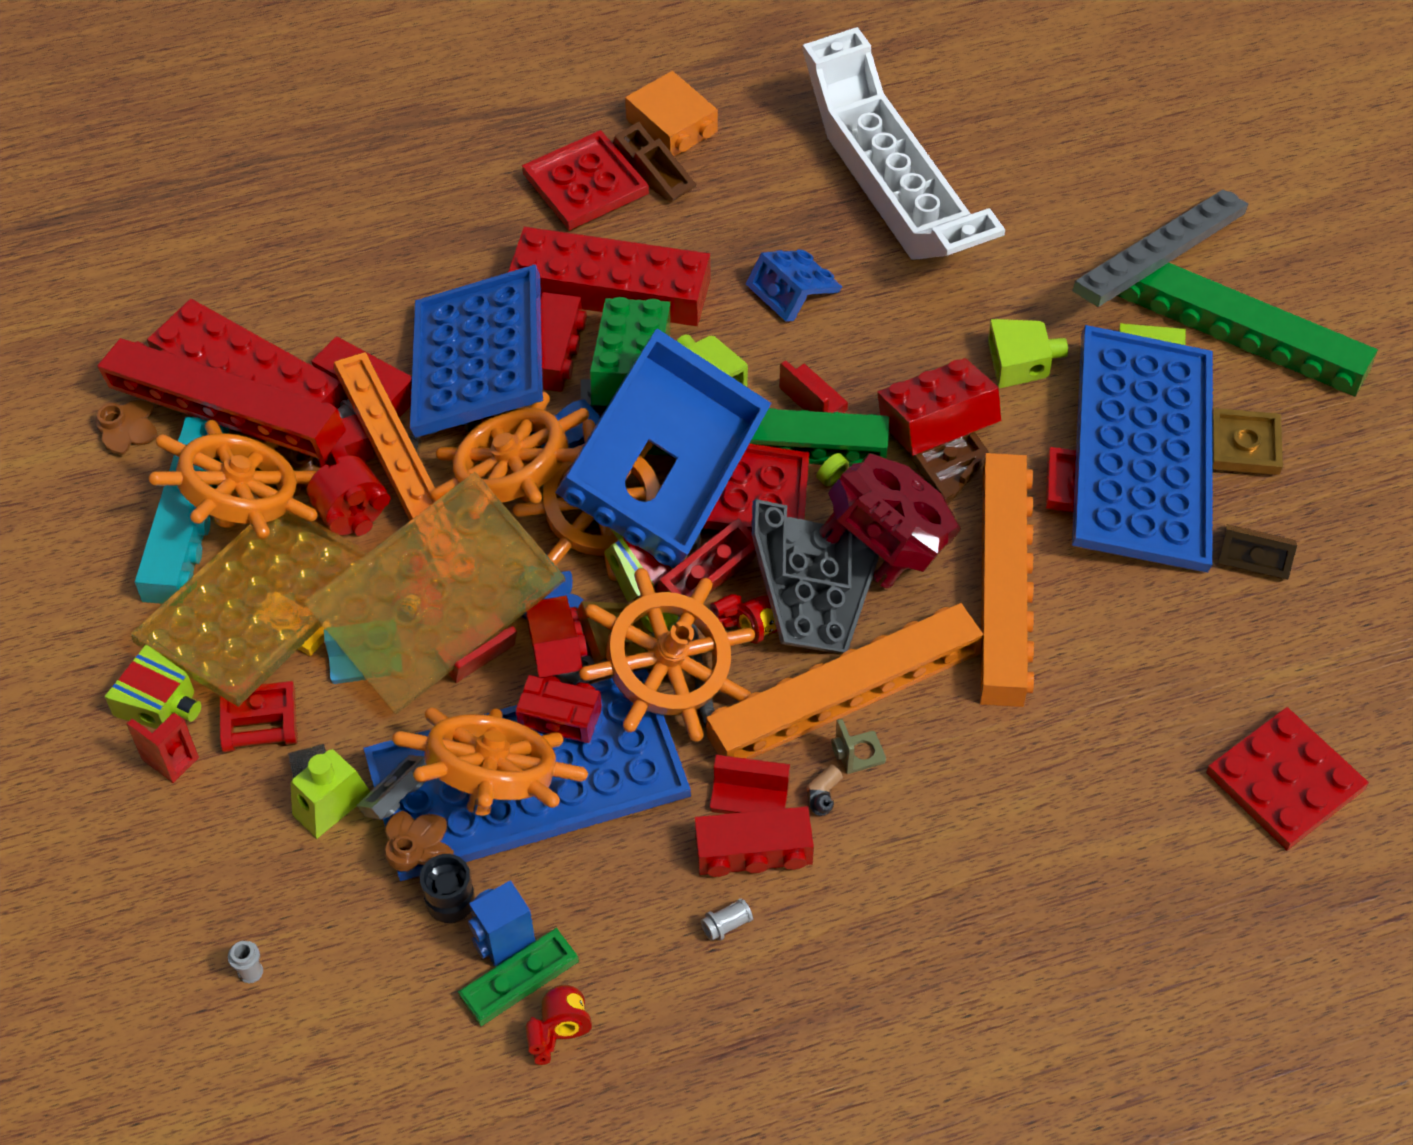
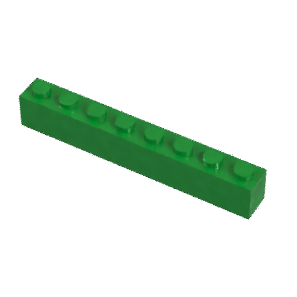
M1167 263L1117 295L1129 302L1140 305L1157 314L1166 316L1356 397L1370 373L1378 349L1171 263Z
M769 408L750 443L809 452V464L823 465L832 455L840 453L849 461L850 467L855 463H861L867 453L887 459L889 416ZM653 445L647 453L671 456L656 445Z

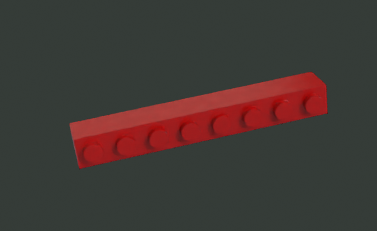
M120 338L97 365L105 382L111 389L206 421L215 420L218 425L322 460L326 459L346 431L340 417V412L330 403L316 402L302 394H292L280 390L274 385H264L255 382L246 376L239 377L227 373L219 367L212 368L199 364L194 359H184L166 350L159 351L147 347L138 341L132 342Z

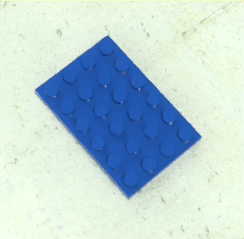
M536 264L415 300L410 429L415 438L543 401L540 273Z

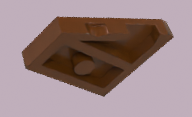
M972 432L912 456V461L926 481L944 496L949 505L982 467L985 453H989V451L977 434Z

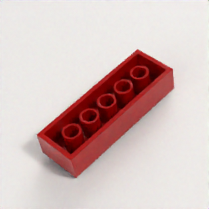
M525 226L523 227L508 271L512 272L536 264L540 273L541 297L543 292L581 297L583 310L603 312L606 298L624 297L630 300L658 299L660 301L670 302V323L697 327L711 280L710 253Z
M192 298L147 338L150 348L159 351L166 350L184 359L191 358L199 364L212 368L219 367L227 373L239 377L246 376L264 385H274L280 390L292 394H302L316 402L330 403L337 409L340 407V402L345 400L343 387L339 380Z

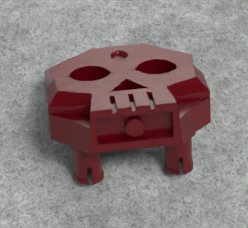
M867 453L861 463H855L850 466L828 492L834 512L819 529L820 535L823 538L833 529V532L826 540L830 543H837L846 529H848L882 557L885 561L874 572L873 577L878 583L887 574V577L880 585L884 588H891L905 569L910 568L924 572L944 547L950 544L961 531V527L946 499L939 491L907 465L871 453Z

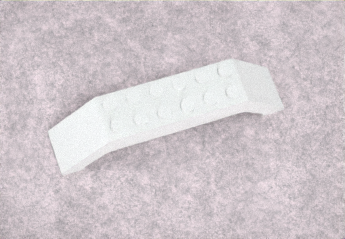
M858 27L803 45V54L827 138L911 260L947 256L1005 235L1004 227L990 208L970 214L883 93L872 57L871 45Z

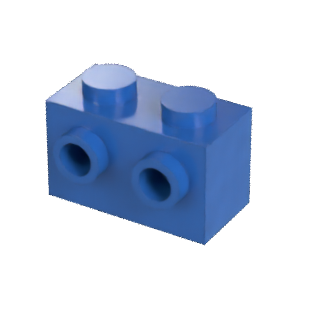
M511 880L496 889H487L481 892L474 901L469 903L472 919L468 921V924L475 936L472 938V942L481 958L484 959L488 956L495 967L535 942L531 911Z

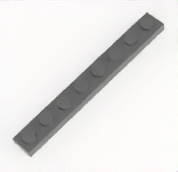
M1223 189L1075 280L1072 291L1095 306L1100 307L1246 213L1248 203L1238 198L1236 194Z

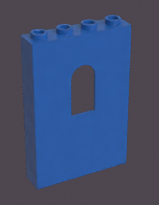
M656 328L555 493L561 496L569 505L578 507L594 517L595 521L600 525L611 528L622 535L630 544L641 547L653 555L658 562L669 565L674 569L690 552L768 411L771 402ZM647 441H650L677 460L655 498L651 501L642 502L634 499L628 493L625 480Z

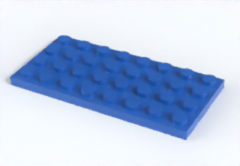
M1085 325L1081 333L1072 546L1208 573L1212 566L1213 351Z
M647 669L633 672L644 684L649 675ZM611 678L590 684L601 692L602 703L601 713L595 725L590 743L563 737L562 745L553 748L556 762L581 766L588 772V776L583 782L552 777L548 788L560 797V802L555 808L546 806L535 797L519 800L493 799L490 814L476 815L477 805H475L472 813L467 810V803L470 798L469 793L460 791L436 778L426 781L418 790L408 793L399 801L400 807L391 816L384 818L383 822L386 828L390 818L400 811L407 812L414 820L426 814L442 816L446 819L447 830L441 842L448 845L454 851V855L468 862L691 797V789L664 715L646 711L637 729L634 732H626L623 728V722L633 703L621 693ZM517 705L500 709L503 713V718L517 722ZM431 729L415 734L428 736ZM535 731V732H537L538 734H540L541 736L547 734V733ZM393 740L363 748L374 788L408 755L424 756L425 751L397 746L393 743ZM418 864L410 871L397 870L399 880L403 881L420 876L424 865Z

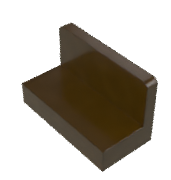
M1226 524L1218 563L1289 579L1297 543L1294 539Z

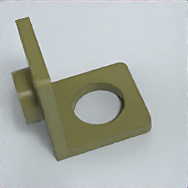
M843 719L836 720L835 738L831 739V745L836 759H841L847 774L886 763L885 753L875 731L850 737ZM860 743L869 744L874 749V755L869 759H859L854 755V747Z

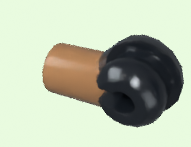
M834 765L828 766L808 784L806 789L808 806L814 814L819 816H825L833 809L834 800H831L830 789L843 779L842 773Z

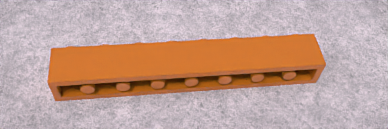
M985 453L982 473L981 631L984 635L980 660V705L1024 707L1026 694L1033 693L1034 672L1028 671V663L1033 662L1034 641H1028L1027 633L1033 632L1034 612L1027 611V603H1032L1034 583L1027 582V574H1032L1033 553H1027V545H1032L1033 525L1027 524V517H1032L1033 497L1027 496V490L1032 489L1033 469H1027V455Z
M962 603L950 608L943 607L926 619L919 622L912 621L895 633L875 638L866 646L857 650H847L835 660L826 664H816L808 672L795 678H785L777 683L776 686L761 693L754 692L737 704L718 708L710 716L706 717L707 737L718 755L752 759L979 655L984 634Z

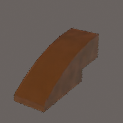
M640 122L615 135L613 140L615 147L646 181L649 187L672 202L696 187L697 184L659 138L654 141Z

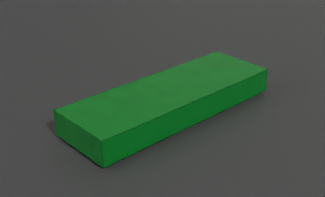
M556 927L458 991L459 997L480 1027H482L577 964L579 957Z

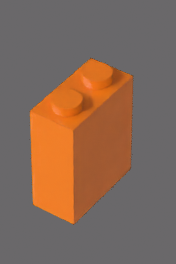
M673 70L625 97L626 120L632 125L640 122L655 141L660 138L674 157L682 152H686L692 146L718 132V109Z

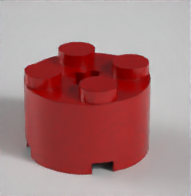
M351 455L337 458L340 463L332 467L326 464L313 475L307 486V495L309 496V503L312 508L317 511L318 516L332 533L338 535L355 533L357 536H362L372 529L373 522L389 504L391 497L363 459Z

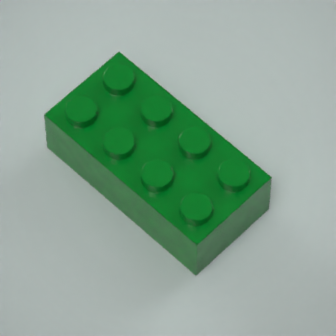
M624 297L605 299L590 370L591 405L608 406L656 328L670 336V302L658 299L630 300Z

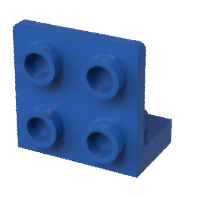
M801 249L797 251L777 250L776 252H761L746 282V285L786 322L796 319L808 295L838 293L842 288L830 271L821 268L813 260L814 257L810 253Z

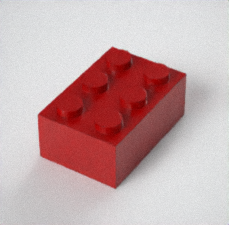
M966 358L953 360L945 366L932 371H925L919 376L894 383L888 388L877 391L880 416H889L888 432L912 456L1002 421L999 387Z

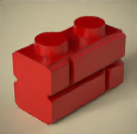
M528 675L523 693L516 707L517 722L534 731L547 734L558 732L564 738L590 743L595 725L601 713V692L592 685L583 682L572 685L561 682L555 676L539 678L538 676Z

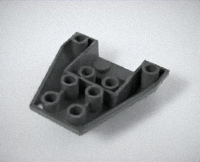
M755 499L752 501V538L780 643L843 654L849 649L879 555L848 529H846L837 543H830L826 540L833 532V529L823 538L820 535L819 529L824 524L787 517V505Z

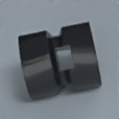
M440 854L427 861L420 872V885L429 914L437 921L443 923H456L465 919L471 913L469 903L475 900L472 878L467 863L459 856L452 854Z

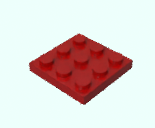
M602 130L522 165L523 175L569 231L649 194V185Z
M749 443L703 528L722 531L739 518L752 532V501L755 499L787 505V517L805 520L809 452Z
M1288 707L1284 708L1211 763L1206 771L1286 851L1365 791L1369 784L1360 773Z

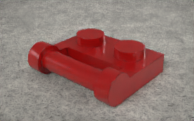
M293 681L220 689V740L222 751L231 752L235 751V747L285 742L286 745L297 744L296 697ZM283 721V727L234 733V726Z

